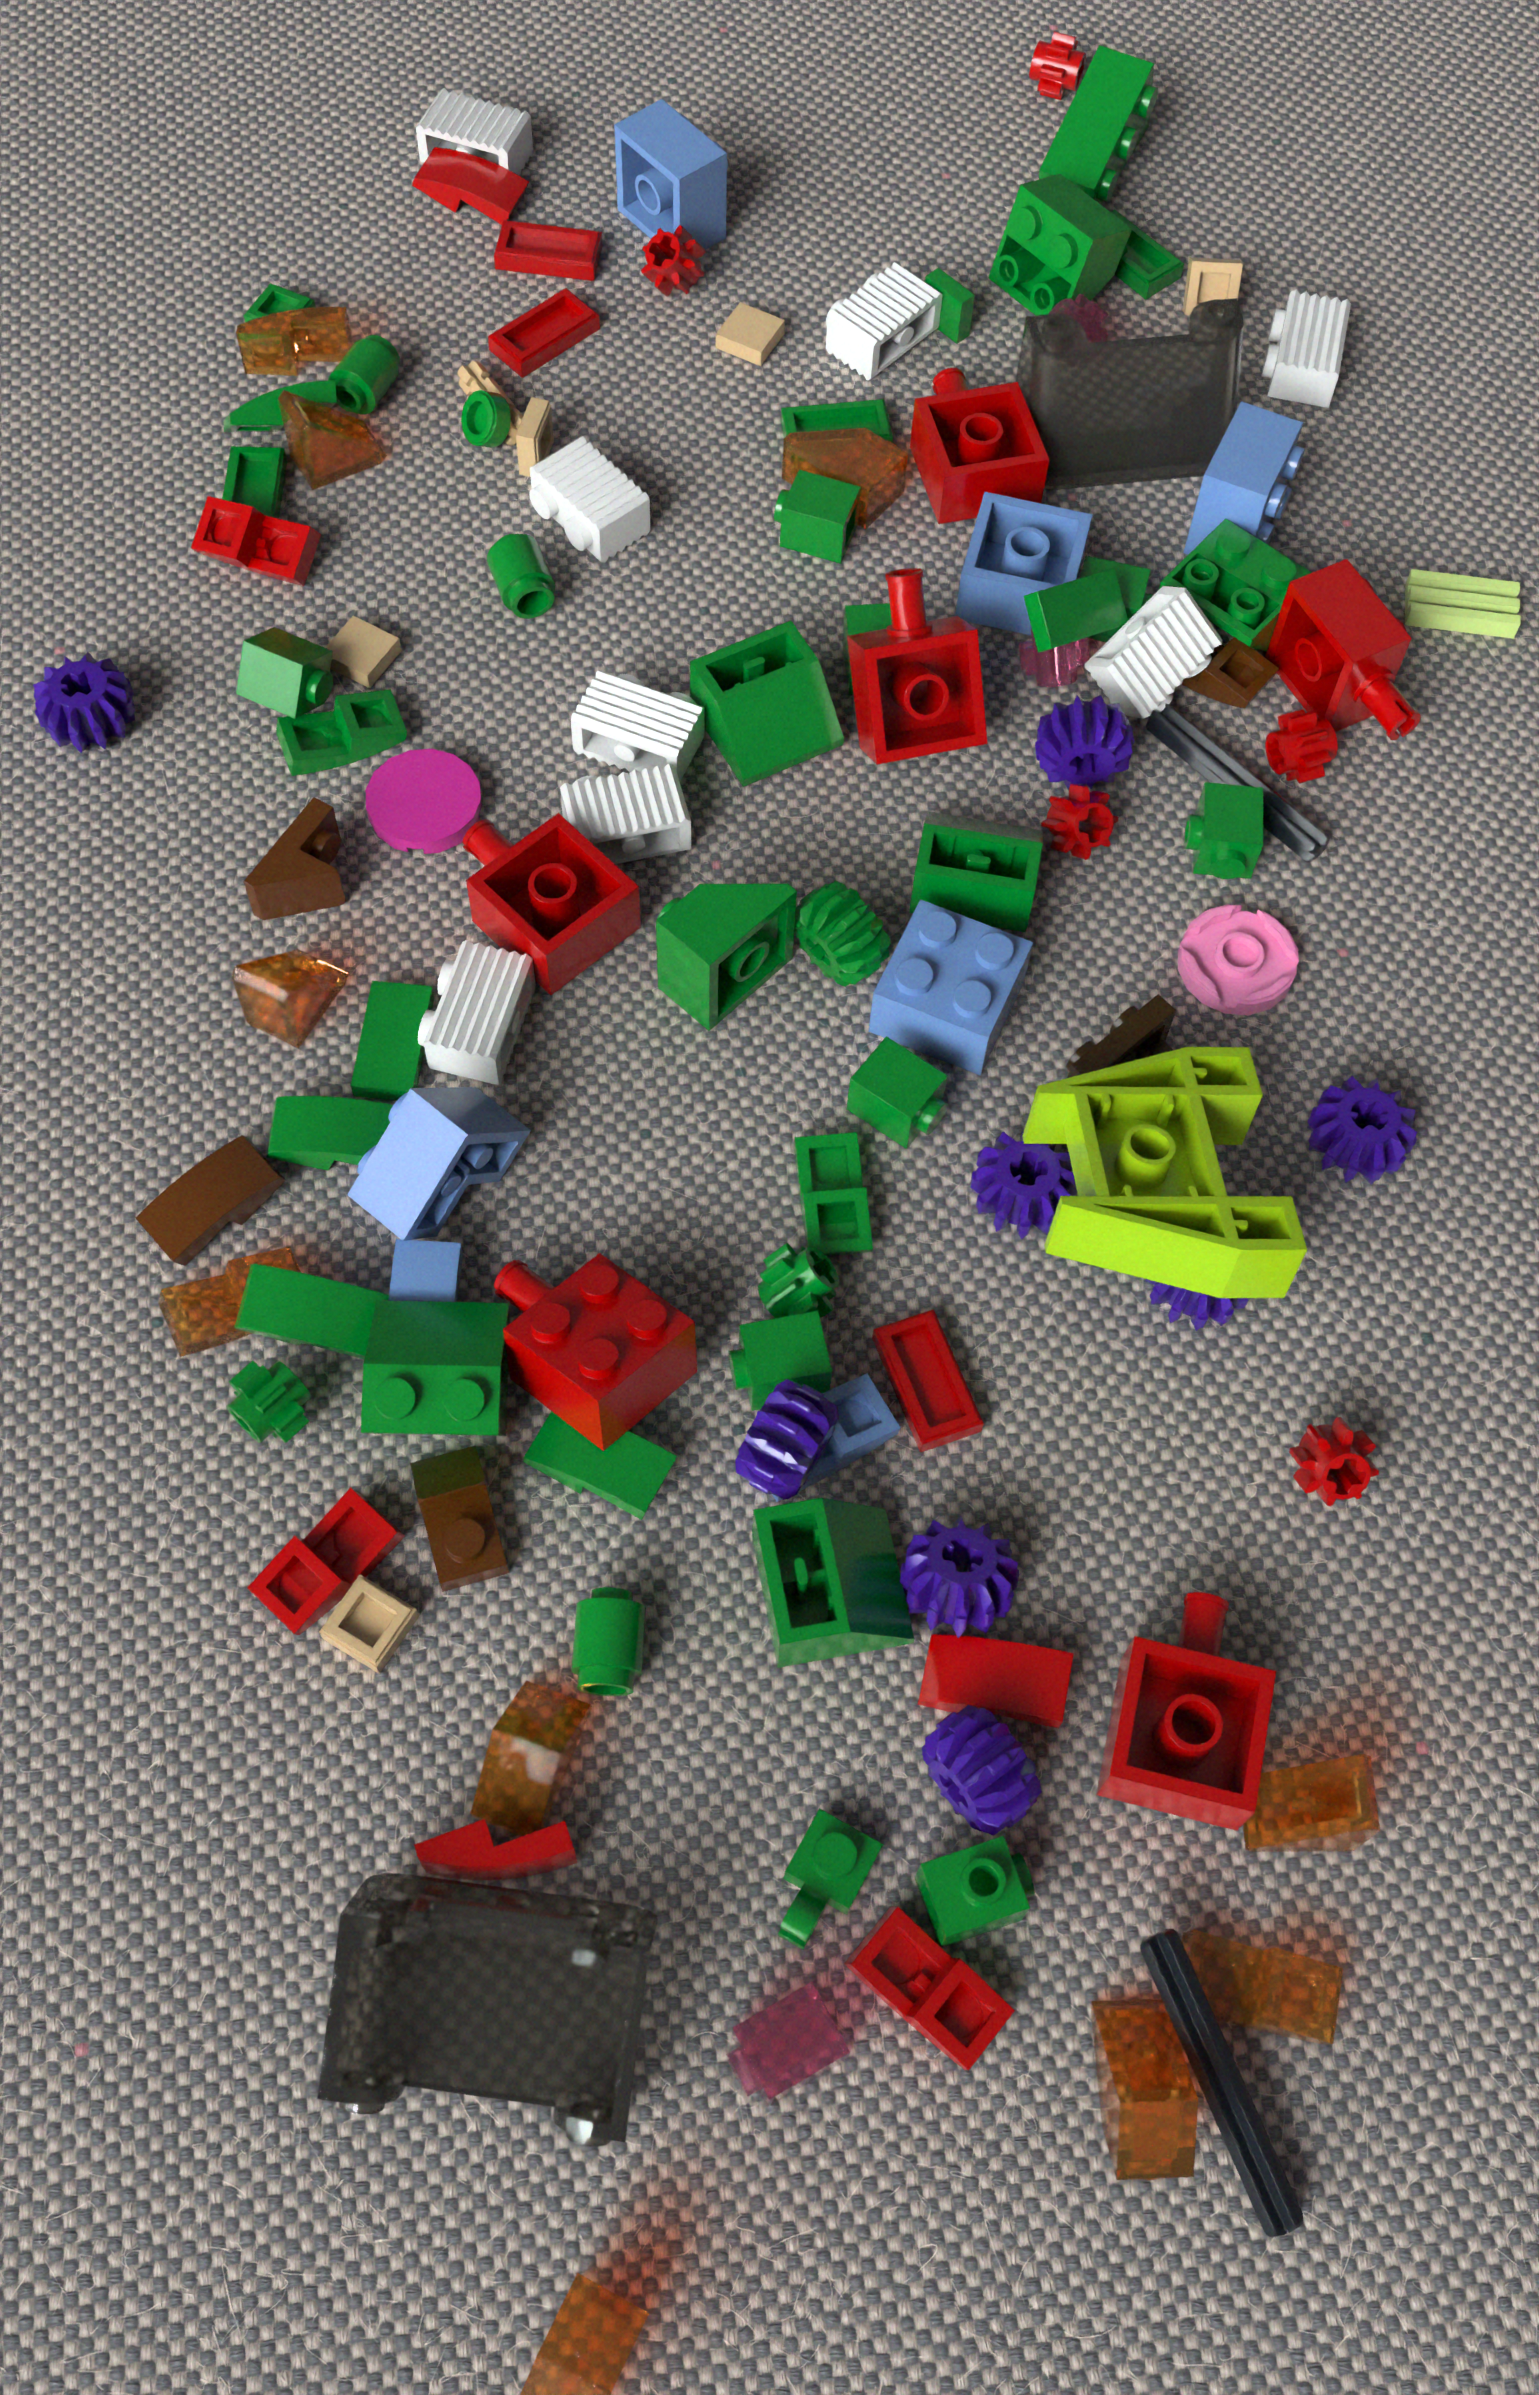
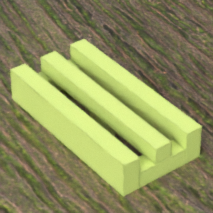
M1411 569L1405 584V625L1514 639L1521 624V617L1517 615L1520 609V599H1517L1520 592V582Z

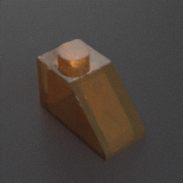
M866 428L789 433L783 439L782 479L793 484L800 469L860 486L858 525L866 530L904 493L908 453Z
M1162 1999L1091 2001V2019L1102 2128L1116 2180H1156L1159 2178L1194 2177L1198 2097L1175 2028Z
M577 2273L537 2354L520 2395H613L651 2314Z

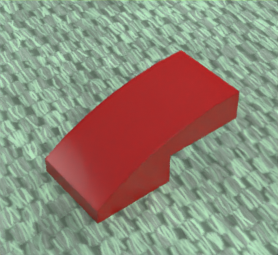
M438 147L433 148L412 182L413 187L455 213L464 201L501 225L503 220L508 221L529 184L528 180L489 160L466 152Z
M208 496L191 549L258 574L305 586L321 534L308 525L266 516L252 506Z
M350 1487L304 1539L294 1535L247 1588L292 1633L300 1635L343 1599L359 1575L366 1578L398 1545L405 1535L360 1492Z
M931 1634L917 1705L956 1713L967 1705H971L979 1709L989 1710L995 1715L1059 1729L1064 1717L1074 1653L997 1639L960 1636L958 1638L957 1635Z
M486 1819L414 1844L418 1860L426 1873L453 1879L477 1881L522 1878L555 1871L578 1863L565 1821L497 1846L494 1844Z
M898 1906L889 1907L844 1963L886 2004L964 2070L969 2071L1015 2011L961 1958H952Z

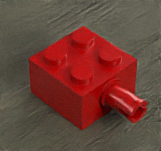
M947 368L940 371L933 378L932 382L934 385H932V389L936 395L915 398L910 449L938 524L977 518L984 492L1037 503L1042 502L1049 457L1018 382L969 390L962 370Z
M1348 559L1290 581L1265 658L1279 668L1277 674L1306 712L1315 711L1317 713V720L1321 718L1327 719L1335 732L1374 716L1384 728L1390 740H1398L1400 735L1402 737L1406 736L1414 730L1421 720L1419 712L1413 709L1394 685L1396 675L1412 638L1407 633L1404 624L1392 615L1375 594L1370 582L1357 572Z
M920 568L899 569L886 573L892 624L886 627L887 629L847 636L860 749L878 765L988 744L978 629L959 616L931 621L926 620L922 581L924 576L923 570Z
M559 813L515 845L495 828V825L490 820H480L469 828L462 841L464 844L463 848L484 865L482 869L466 880L472 921L501 949L504 948L509 953L516 951L520 955L528 954L532 957L535 981L550 996L641 928L639 886Z
M601 1253L597 1254L556 1287L528 1268V1265L519 1259L506 1264L495 1279L494 1288L497 1289L494 1291L495 1294L523 1312L503 1328L510 1379L602 1451H605L697 1373L695 1321Z
M1191 1592L1187 1593L1184 1597L1183 1605L1185 1607L1178 1646L1134 1636L1121 1658L1096 1795L1237 1831L1256 1811L1276 1671L1219 1657L1229 1602L1213 1594Z

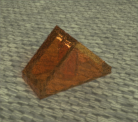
M285 390L278 397L290 456L312 490L379 465L387 456L364 421Z
M296 949L236 965L231 978L247 1024L299 1049L345 986L349 973Z
M526 1680L492 1729L470 1812L471 1817L479 1820L486 1819L487 1823L521 1836L543 1829L591 1712V1704Z
M1359 1754L1261 1773L1256 1811L1243 1824L1245 1850L1252 1852L1355 1851L1380 1831L1371 1756Z

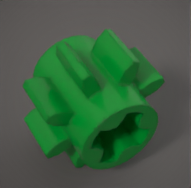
M786 1243L763 1260L767 1269L760 1273V1278L763 1280L758 1284V1293L762 1303L772 1316L780 1318L818 1311L821 1319L833 1310L829 1300L836 1296L834 1289L839 1285V1278L833 1264L822 1251L815 1247H808L806 1249L803 1246L794 1251Z
M251 1361L229 1381V1384L236 1390L233 1393L237 1397L226 1408L236 1422L258 1443H262L272 1434L275 1438L278 1436L286 1444L310 1422L303 1414L305 1410L302 1406L312 1396L303 1382L282 1362H275L267 1370L265 1366L259 1367L257 1363Z

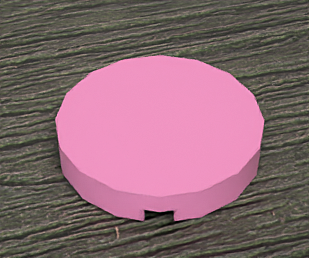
M1227 904L1206 910L1190 922L1178 949V972L1187 990L1202 1004L1224 1014L1249 1016L1270 1010L1286 997L1297 974V964L1299 962L1298 947L1289 930L1272 915L1261 910H1257L1256 914L1249 911H1241V905Z

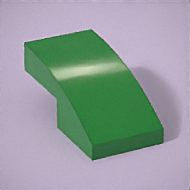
M335 380L299 383L260 395L243 404L223 421L224 432H278L285 426L284 410H329L337 403Z
M389 689L336 695L334 711L303 714L296 719L290 716L278 717L276 734L291 776L337 768L376 755L405 741L407 730L392 691Z
M277 1097L274 1102L266 1158L327 1171L334 1160L358 1165L362 1157L378 1144L390 1124L388 1116L393 1105L343 1097Z
M857 1132L795 1137L793 1143L807 1248L815 1247L826 1256L872 1252L873 1244L866 1187H863Z
M254 1263L250 1265L234 1328L294 1345L309 1344L364 1359L376 1300L388 1301L389 1295L319 1276Z
M551 1411L523 1457L522 1462L579 1494L585 1488L642 1520L673 1467L677 1456L630 1431H627L605 1451H602Z

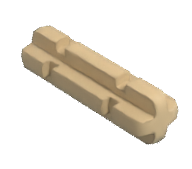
M472 361L468 366L462 365L457 375L460 377L459 386L467 396H470L475 391L483 390L499 393L506 399L510 409L511 422L508 435L503 442L514 446L516 444V433L523 415L518 409L514 408L513 402L492 377H489L490 373L480 362Z

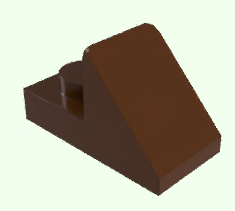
M313 797L243 881L254 916L264 921L337 907L345 903L346 898L340 874L336 868L329 865L335 859L342 842L332 806Z
M476 1445L410 1463L416 1496L424 1519L442 1592L508 1574L509 1570Z

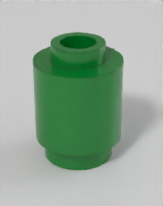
M368 335L363 339L355 341L330 374L328 380H335L337 404L344 410L360 415L371 413L397 379L400 357L396 348L388 340L378 335Z
M508 534L500 538L490 548L487 554V564L504 605L513 611L516 616L524 619L535 618L544 614L553 605L555 582L537 540L527 534Z
M612 1587L596 1588L592 1590L591 1598L577 1602L571 1671L578 1675L577 1690L580 1692L598 1696H625L634 1692V1679L642 1675L646 1607L639 1602L633 1601V1593L631 1591Z

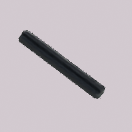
M1166 704L1163 711L1153 710L1146 723L1147 730L1210 783L1263 787V827L1305 862H1312L1323 853L1330 840L1329 835L1177 709L1170 704Z
M1165 1929L1155 1933L1141 1942L1140 1951L1264 2233L1269 2237L1290 2233L1303 2224L1302 2210L1179 1934L1174 1929Z

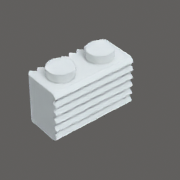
M445 88L440 90L416 126L420 162L423 163L434 147L447 148L484 158L520 175L521 169L525 167V162L528 163L529 156L532 157L533 153L531 116L526 110L521 113L517 108H512L508 105L503 108L499 103L493 105L490 100L485 103L481 98L475 100L472 95H464L463 93L457 95L454 90L450 93Z
M894 262L891 268H886L884 273H875L870 276L863 288H859L856 294L852 293L849 299H840L834 303L826 318V349L829 354L833 353L836 359L841 358L844 365L849 364L851 370L856 369L859 375L864 374L866 380H870L939 327L943 294Z
M1296 289L1290 292L1285 310L1275 309L1268 341L1277 342V345H1268L1261 374L1262 377L1271 378L1267 397L1329 408L1340 372L1351 307L1348 299L1342 302L1338 297L1330 300L1327 295L1320 298L1317 293L1310 296L1307 291L1300 294Z
M584 436L577 438L530 467L532 489L529 495L533 507L544 519L554 518L564 528L567 538L576 549L580 551L587 549L599 561L605 563L609 556L614 557L617 551L622 552L625 546L630 547L633 541H639L642 535L647 536L650 532V498L647 493L642 492L639 485L635 486L632 479L628 480L625 473L621 474L619 468L614 467L611 460L607 461L604 454L600 455L598 449H594L591 442L587 443Z
M1162 586L1084 666L1091 673V677L1097 681V685L1103 689V693L1109 697L1111 703H1120L1122 712L1126 716L1144 719L1150 716L1153 710L1163 711L1165 705L1170 704L1173 696L1171 693L1175 691V687L1182 684L1183 679L1199 674L1209 665L1212 659L1210 654L1214 652L1215 647L1222 644V639L1186 588Z
M598 670L595 679H592L591 686L587 687L586 695L582 696L581 704L577 705L576 712L572 714L573 750L578 755L584 753L588 758L595 757L599 762L605 761L609 766L615 764L619 769L626 768L629 772L643 765H658L664 768L670 763L675 765L680 782L705 736V707L697 705L691 697L684 693L672 692L666 694L646 687L638 678L632 675L620 674L614 676Z
M668 763L664 768L658 765H643L635 768L629 774L622 772L619 776L611 774L607 778L602 776H585L576 780L572 785L565 782L560 787L563 817L614 864L691 849V819L675 765Z
M465 940L461 944L456 960H445L438 979V994L442 995L436 1011L429 1009L425 1011L418 1032V1044L425 1048L429 1069L495 1085L502 1083L506 1066L509 1063L510 1055L513 1053L514 1044L517 1042V1036L521 1030V1024L524 1023L532 994L535 993L536 981L532 957L528 954L520 955L516 951L509 953L504 948L497 950L492 945L485 947L480 942L473 944L469 940Z

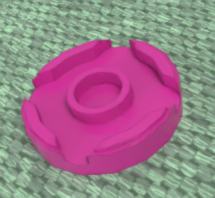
M436 749L409 750L391 757L373 772L365 790L368 820L375 833L394 849L409 853L408 848L423 849L424 854H431L450 849L461 844L469 828L480 820L479 813L482 808L480 781L470 765L456 755Z

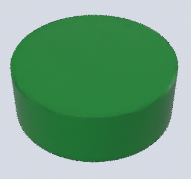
M478 390L468 397L461 417L462 429L466 439L472 445L495 448L503 443L509 432L511 415L509 405L501 394Z

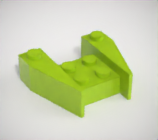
M1188 1046L1037 1086L1022 1136L1024 1144H1067L1078 1196H1060L1044 1244L1047 1254L1217 1298L1285 1297L1307 1252V1246L1292 1196H1227L1214 1145L1243 1144L1263 1096L1249 1047Z

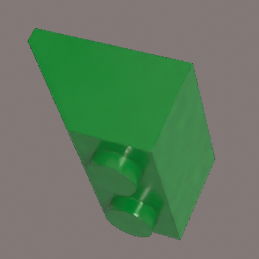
M699 884L685 897L672 899L664 906L656 920L658 988L710 1031L793 959L797 890L789 884Z
M376 1300L363 1363L361 1433L506 1436L508 1361L503 1328L510 1324V1303Z

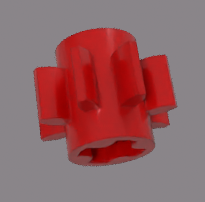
M1054 31L1051 43L1041 40L1038 42L1031 61L1029 78L1039 81L1037 91L1040 92V95L1062 100L1064 89L1072 91L1078 89L1086 63V53L1076 50L1078 41L1075 36Z
M679 225L674 234L664 232L661 228L657 229V234L651 238L647 246L642 248L648 263L641 269L642 274L652 283L655 282V287L667 297L672 292L673 287L682 290L685 294L690 293V287L697 282L699 277H703L705 274L701 269L699 258L706 253V250L695 239L692 240V235L683 226Z
M1304 709L1278 716L1280 730L1269 733L1265 741L1266 756L1272 770L1278 775L1286 773L1287 781L1297 779L1299 784L1324 777L1325 771L1322 764L1335 759L1338 750L1336 733L1331 723L1325 718L1317 720V713L1315 711L1305 713Z
M1070 784L1069 796L1061 798L1050 796L1051 807L1049 808L1047 819L1041 822V826L1048 828L1055 837L1050 848L1063 853L1071 851L1072 856L1087 860L1091 855V847L1100 845L1109 847L1111 845L1109 837L1114 823L1119 821V817L1112 815L1108 807L1105 806L1110 795L1095 790L1090 792L1088 786Z
M1336 1417L1332 1425L1322 1424L1314 1426L1309 1424L1299 1446L1292 1447L1289 1451L1299 1466L1302 1467L1295 1472L1293 1477L1306 1494L1316 1490L1327 1506H1332L1336 1499L1344 1500L1353 1497L1360 1499L1362 1497L1361 1492L1367 1487L1370 1478L1379 1475L1378 1468L1367 1457V1455L1373 1452L1376 1445L1363 1430L1353 1433V1430L1342 1417Z

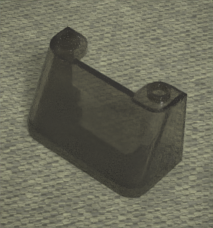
M1237 298L1215 299L1195 306L1188 321L1189 334L1088 343L1081 324L1066 314L1054 313L1026 316L1016 382L1019 383L1049 457L1044 489L1061 490L1204 476L1237 411L1244 326Z
M386 1873L370 1876L362 1883L340 1914L317 2099L339 2102V2107L350 2113L375 2114L382 2111L386 2103L398 2099L406 2086L554 2107V2123L566 2131V2137L570 2141L579 2145L598 2147L607 2145L611 2141L625 2142L630 2123L658 1926L657 1915L650 1910L629 1904L419 1875Z

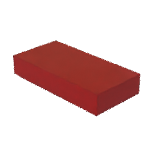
M503 220L494 253L495 269L594 281L603 247L602 232Z
M564 288L488 336L489 351L521 378H524L600 330V317L598 313L567 288Z
M934 1309L873 1329L872 1340L920 1453L982 1431L983 1420Z

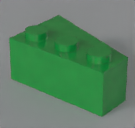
M1101 45L1098 46L1039 169V179L1061 174L1102 205L1104 201L1109 202L1114 193L1119 175L1149 128L1150 115L1158 95V88L1152 86L1154 63Z

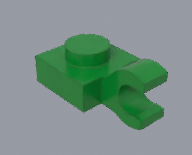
M819 1808L784 1873L783 1879L800 1888V1891L780 1925L781 1929L778 1936L804 1950L827 1905L847 1915L883 1844Z

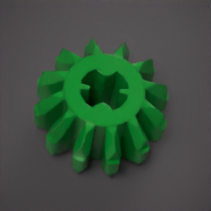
M835 880L830 884L826 883L817 891L815 889L800 900V904L796 907L794 935L800 940L799 948L807 953L811 964H816L821 969L824 977L833 978L837 984L846 987L849 984H857L864 977L868 979L881 968V963L890 956L888 947L891 942L889 935L882 929L883 920L874 914L871 904H866L860 898L857 890L848 889L845 884Z

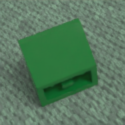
M1061 174L1020 184L988 278L1057 333L1064 332L1114 276L1132 228Z
M1225 518L1161 581L1159 589L1162 586L1186 588L1211 623L1247 646L1267 651L1290 581L1312 572Z
M792 621L690 661V697L697 705L705 707V730L743 787L843 745L844 736L820 662Z
M928 811L923 826L915 868L909 913H914L921 899L992 927L1026 932L1036 889L1043 846V830Z
M816 1498L753 1509L752 1540L777 1668L914 1643L915 1638L903 1585L900 1583V1572L886 1509L828 1498Z

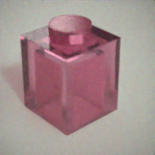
M811 1982L733 2027L731 2038L737 2048L727 2053L726 2057L745 2095L749 2097L759 2091L766 2106L769 2107L845 2062L850 2051L814 1983Z

